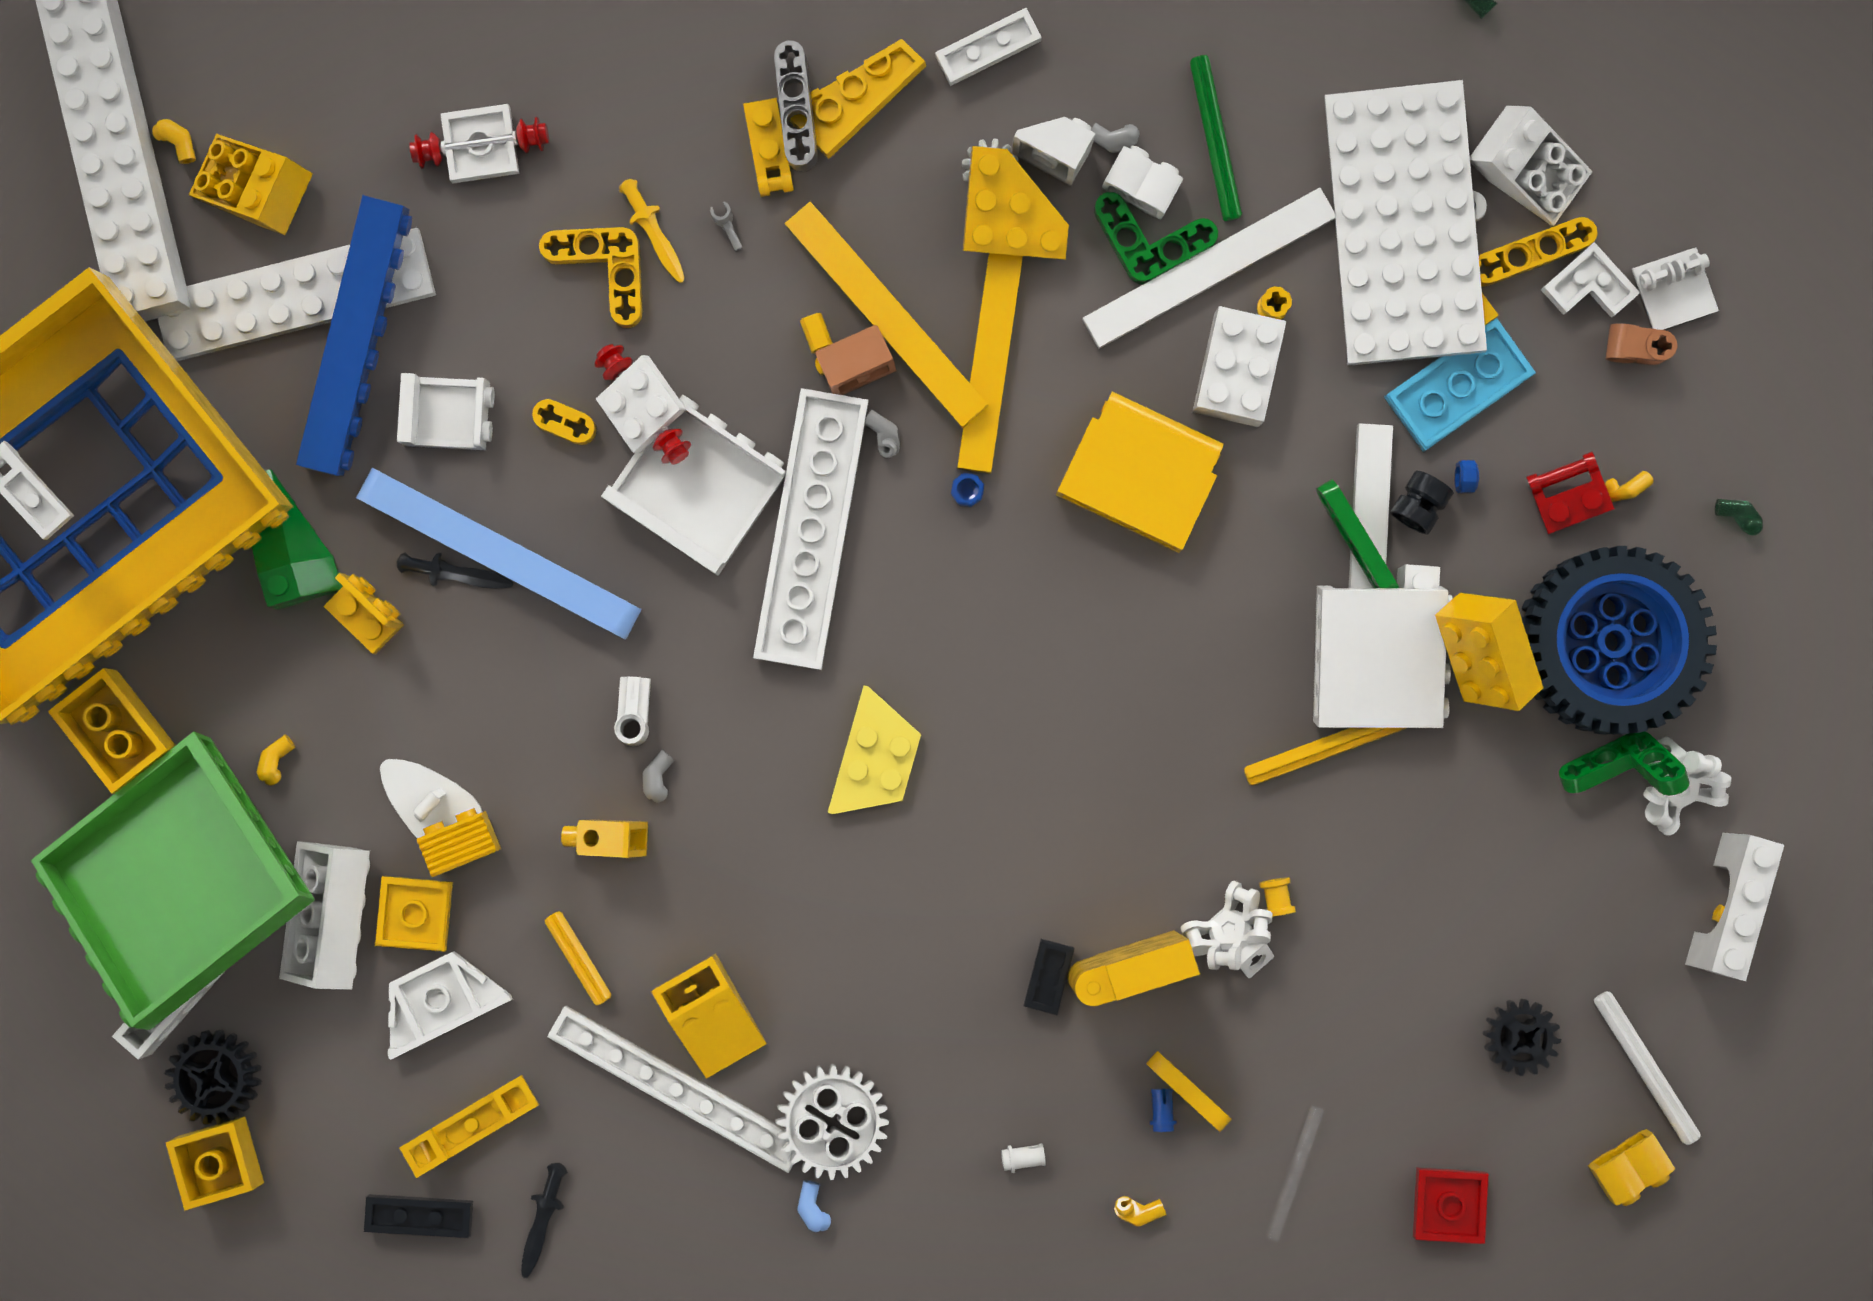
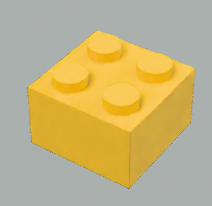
M245 1116L226 1121L220 1125L216 1124L179 1135L165 1142L184 1210L252 1191L264 1183Z

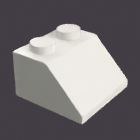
M1067 117L1058 118L1017 130L1014 136L1012 154L1071 186L1091 151L1095 133L1090 131V125L1078 118H1073V120Z

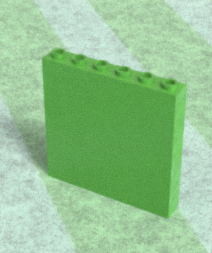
M194 731L31 860L37 870L36 878L49 890L54 898L52 900L54 908L61 915L65 916L70 925L69 932L71 936L81 943L86 951V961L94 970L98 971L103 979L102 987L111 998L115 999L121 1009L119 1015L123 1022L131 1028L151 1030L315 900L212 739Z

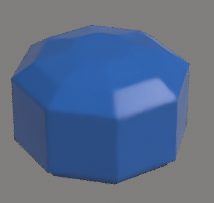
M1460 460L1456 463L1454 484L1456 492L1469 494L1475 492L1479 483L1478 465L1475 460Z
M963 473L953 480L951 496L958 505L973 507L982 500L984 484L977 475Z

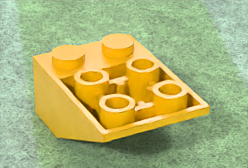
M216 134L195 178L189 196L255 225L286 235L313 173L285 156Z
M716 953L651 991L669 1024L706 1079L767 1044Z

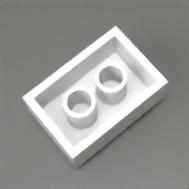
M1219 306L1214 313L1192 412L1259 427L1265 420L1286 321Z

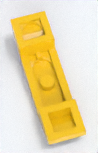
M520 1075L399 1147L415 1177L418 1178L477 1141L537 1107L539 1103L523 1075Z

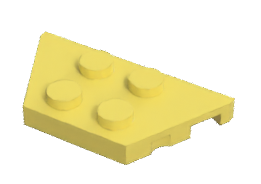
M865 685L862 689L828 809L830 814L903 801L921 734L870 687Z

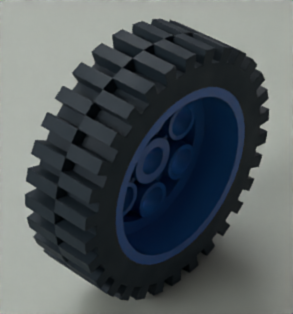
M1615 546L1612 548L1603 547L1561 562L1557 565L1556 569L1548 571L1542 577L1544 581L1535 584L1530 591L1534 595L1531 599L1524 601L1521 609L1527 612L1521 618L1543 685V689L1534 698L1536 700L1543 699L1546 702L1543 708L1550 714L1558 713L1560 715L1559 721L1565 724H1575V729L1581 731H1594V734L1614 735L1648 731V728H1658L1665 725V720L1675 719L1682 714L1681 707H1690L1696 701V698L1692 696L1693 692H1701L1705 688L1707 683L1701 680V676L1711 674L1714 664L1707 663L1706 659L1707 656L1716 655L1717 645H1708V637L1717 635L1716 625L1707 627L1705 618L1713 616L1711 607L1701 608L1698 602L1706 598L1702 589L1692 591L1689 587L1695 582L1690 574L1680 576L1677 572L1681 566L1674 561L1663 563L1664 555L1657 552L1647 555L1645 554L1646 549L1640 547L1627 549V546ZM1605 599H1610L1615 604V613L1612 617L1606 615L1603 611ZM1637 614L1641 615L1646 622V627L1642 633L1634 627L1633 621ZM1577 617L1583 618L1587 624V630L1584 635L1578 634L1574 629V621ZM1608 633H1612L1617 638V647L1614 651L1609 650L1605 645V637ZM1640 648L1648 655V661L1644 667L1640 666L1636 661V652ZM1580 651L1585 652L1589 658V664L1584 670L1576 663V656ZM1610 667H1614L1619 672V681L1616 685H1612L1607 679V671Z

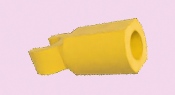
M815 313L800 320L812 354L833 344L822 313ZM816 358L815 366L820 376H823V370Z

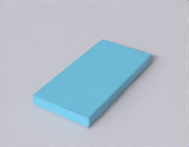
M1497 318L1485 325L1487 351L1485 353L1440 357L1384 396L1423 452L1536 374Z

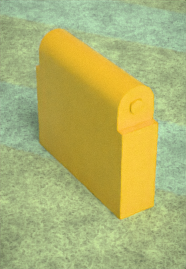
M1112 391L1108 401H1105L1102 407V414L1099 420L1092 417L1056 496L1180 553L1216 480L1217 475L1211 472L1221 455L1220 452L1224 443Z
M1173 930L1075 962L1069 969L1068 983L1082 1003L1088 1006H1099L1197 976L1200 973L1189 939Z

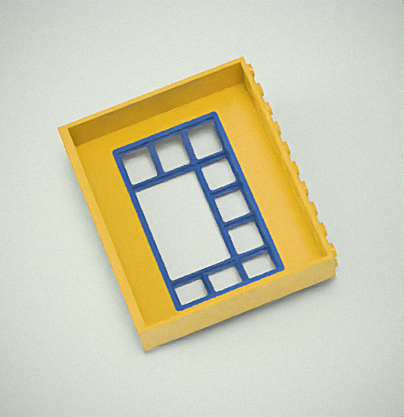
M90 267L0 335V443L6 441L18 451L88 397L144 466V470L24 563L0 535V554L12 568L11 573L0 579V593L21 580L45 608L42 613L11 635H6L0 628V724L10 723V725H13L18 721L25 723L40 712L37 707L47 699L51 702L68 690L65 684L75 677L80 680L96 668L93 665L96 660L103 655L105 658H108L123 647L121 643L123 639L130 634L135 637L151 625L148 621L158 612L163 615L173 609L179 603L176 600L178 596L185 591L192 593L206 582L205 575L213 569L218 572L227 567L234 560L231 556L240 548L247 550L255 545L262 538L259 533L268 526L274 529L289 518L286 512L293 508V505L110 277ZM120 364L125 367L145 392V397L123 420L117 416L98 392V387ZM153 405L158 408L178 433V438L155 461L131 433V428ZM186 446L191 449L211 474V479L187 500L183 498L163 472V469ZM154 479L176 508L142 534L121 509L120 503L149 480ZM110 513L133 542L98 568L76 541V537L104 515ZM67 547L89 576L54 602L33 576L32 572L60 549Z

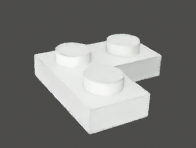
M1595 242L1541 289L1563 315L1589 293L1611 318L1640 293Z

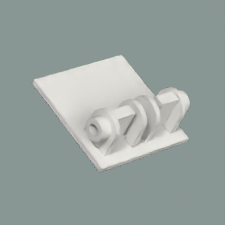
M1696 247L1632 268L1652 329L1664 330L1719 311L1705 273V268L1710 265L1709 258L1706 254L1700 255Z

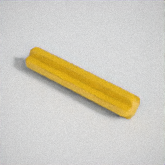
M558 911L545 919L547 928L593 1003L597 1006L610 999L611 992L562 912Z

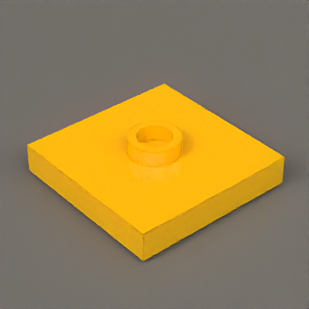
M382 876L375 946L446 951L453 882Z

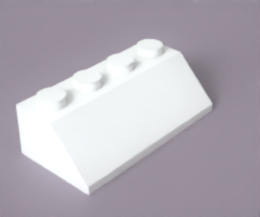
M297 841L294 868L315 900L286 922L279 979L315 989L352 990L353 979L357 972L355 962L357 947L361 939L360 924L362 910L366 902L364 893L366 877L370 870V851L352 847Z

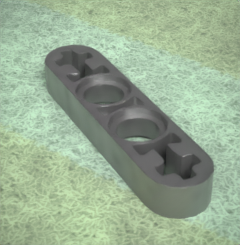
M787 40L778 45L774 53L784 151L789 165L794 170L804 172L814 167L818 158L808 64L803 47L798 42ZM790 52H794L795 55L793 59L795 72H790L785 60ZM791 83H800L803 86L802 93L797 97H788L785 94V89ZM802 114L807 118L805 126L798 130L790 128L789 120L791 117ZM796 139H802L803 146L807 152L804 155V160H798L796 156L799 152Z

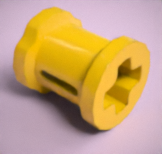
M1274 286L1267 289L1266 293L1257 303L1258 315L1279 320L1283 319L1292 306L1290 293L1282 287ZM1271 298H1274L1276 304H1281L1277 312L1274 311L1273 306H1267Z
M1290 877L1259 882L1260 888L1264 889L1267 910L1271 911L1273 916L1296 912L1295 906L1291 905L1288 884L1291 883Z

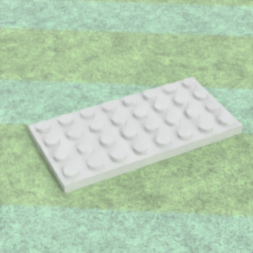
M1463 80L1325 95L1347 365L1485 353L1487 351Z

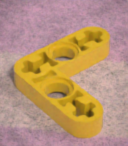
M624 227L553 230L542 236L539 242L540 253L551 264L608 262L611 317L622 328H632L639 324L643 313L640 244L632 230ZM608 236L609 243H619L621 237L626 236L628 242H632V245L626 247V252H621L617 246H608L610 253L605 254L606 246L603 237ZM587 237H594L599 243L597 251L591 255L584 254L580 250L582 240ZM569 238H574L573 247L576 255L571 256L570 249L565 248L559 249L558 255L553 256L552 252L547 249V246H552L555 239H558L560 245H571ZM622 269H629L634 273V281L627 287L619 286L615 280L617 273ZM635 292V297L628 295ZM616 293L628 295L629 306L635 310V313L629 315L628 320H624L621 314H617L618 310L623 309L624 302L622 296L616 297Z

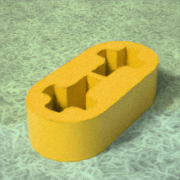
M551 399L541 400L533 408L532 416L535 424L548 433L578 445L588 444L596 436V424L590 416ZM551 407H554L553 412L562 418L561 423L549 420L547 424H544L545 419L540 415L542 410L549 411ZM582 420H585V426L589 429L588 433H581L578 438L575 437L576 432L567 426L568 421L580 424Z

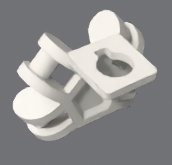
M1664 737L1658 740V742L1666 749L1671 750V754L1685 766L1690 781L1689 787L1684 792L1671 796L1661 794L1654 787H1646L1643 795L1650 801L1645 810V817L1651 824L1657 825L1660 832L1670 836L1679 829L1680 812L1687 805L1699 801L1717 807L1726 806L1729 801L1726 788L1731 785V776L1721 772L1722 764L1718 757L1712 755L1704 756L1696 751L1686 752L1671 738ZM1655 761V762L1649 763L1648 765H1650V764H1656V763H1658V762H1660V761ZM1701 784L1712 786V788L1700 789Z
M1232 881L1226 890L1225 905L1222 910L1207 922L1194 920L1184 923L1180 927L1182 935L1190 941L1194 956L1207 954L1209 969L1218 970L1220 966H1229L1230 970L1241 969L1248 978H1251L1274 958L1272 951L1267 945L1271 941V933L1267 930L1268 924L1272 922L1273 913L1268 910L1257 909L1260 902V892L1253 888L1248 891L1242 888L1241 883ZM1239 902L1243 903V913L1235 910ZM1209 933L1211 940L1202 939V935ZM1256 955H1262V957L1257 963L1250 966L1253 962L1252 959Z

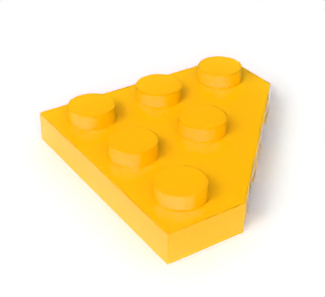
M972 146L963 251L1066 260L1068 223L1008 149Z

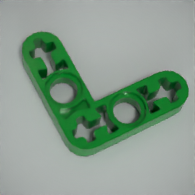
M1106 192L1100 195L1095 203L1094 214L1126 273L1137 284H1145L1214 246L1218 238V229L1214 222L1209 219L1200 218L1149 245L1121 195L1115 192ZM1105 201H1108L1110 205L1115 203L1118 205L1115 215L1119 221L1123 217L1127 220L1116 225L1113 230L1109 227L1114 224L1112 215L1109 212L1102 213ZM1200 227L1202 231L1209 230L1208 242L1204 243L1202 239L1193 242L1190 247L1194 251L1189 252L1188 244L1181 236L1185 234L1188 241L1196 235L1197 228ZM1121 230H1131L1136 237L1135 244L1130 247L1120 245L1117 241V234ZM1167 243H1176L1181 247L1182 256L1179 259L1169 260L1164 256L1163 247ZM1156 251L1158 261L1164 267L1160 269L1157 262L1149 267V275L1145 276L1143 272L1136 273L1137 260H1141L1144 264L1154 259V254L1151 252Z
M1646 731L1626 734L1566 763L1559 770L1562 786L1569 793L1586 791L1631 768L1638 771L1663 795L1680 794L1690 784L1685 766ZM1613 760V761H1611V762L1601 764V763H1603V762H1605V761ZM1655 761H1660V762H1658V763H1656V764H1650V765H1648L1649 763H1652V762H1655Z

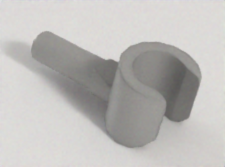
M723 201L727 213L722 217H718L711 207V216L716 225L723 227L734 250L738 251L743 247L732 224L733 213L729 204Z

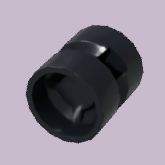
M1416 470L1405 486L1407 495L1399 496L1390 513L1407 527L1428 535L1439 519L1436 513L1437 510L1445 509L1454 492L1448 485L1434 476Z

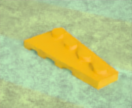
M900 39L864 60L863 65L850 73L847 70L837 76L836 81L821 90L819 88L811 92L817 148L830 159L926 67L925 60L904 40ZM797 114L791 117L789 121L797 129H801L805 126L807 118L802 114Z

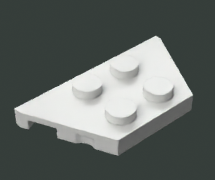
M453 951L389 983V1001L391 1005L390 1012L388 1013V1027H390L388 1057L391 1060L511 1001L513 998L510 993Z

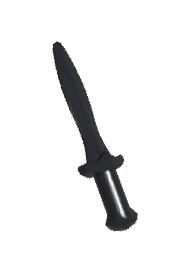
M405 552L397 560V568L401 573L412 571L427 574L432 586L437 585V580L444 579L457 580L483 588L498 589L513 586V582L510 579L497 573L448 564L441 560L442 553H437L432 561L412 558Z
M551 1163L547 1166L548 1178L543 1194L531 1196V1200L537 1201V1211L524 1247L521 1268L523 1278H527L531 1274L539 1259L545 1241L548 1222L556 1209L561 1210L564 1208L561 1201L556 1198L561 1179L568 1173L566 1167L561 1163Z

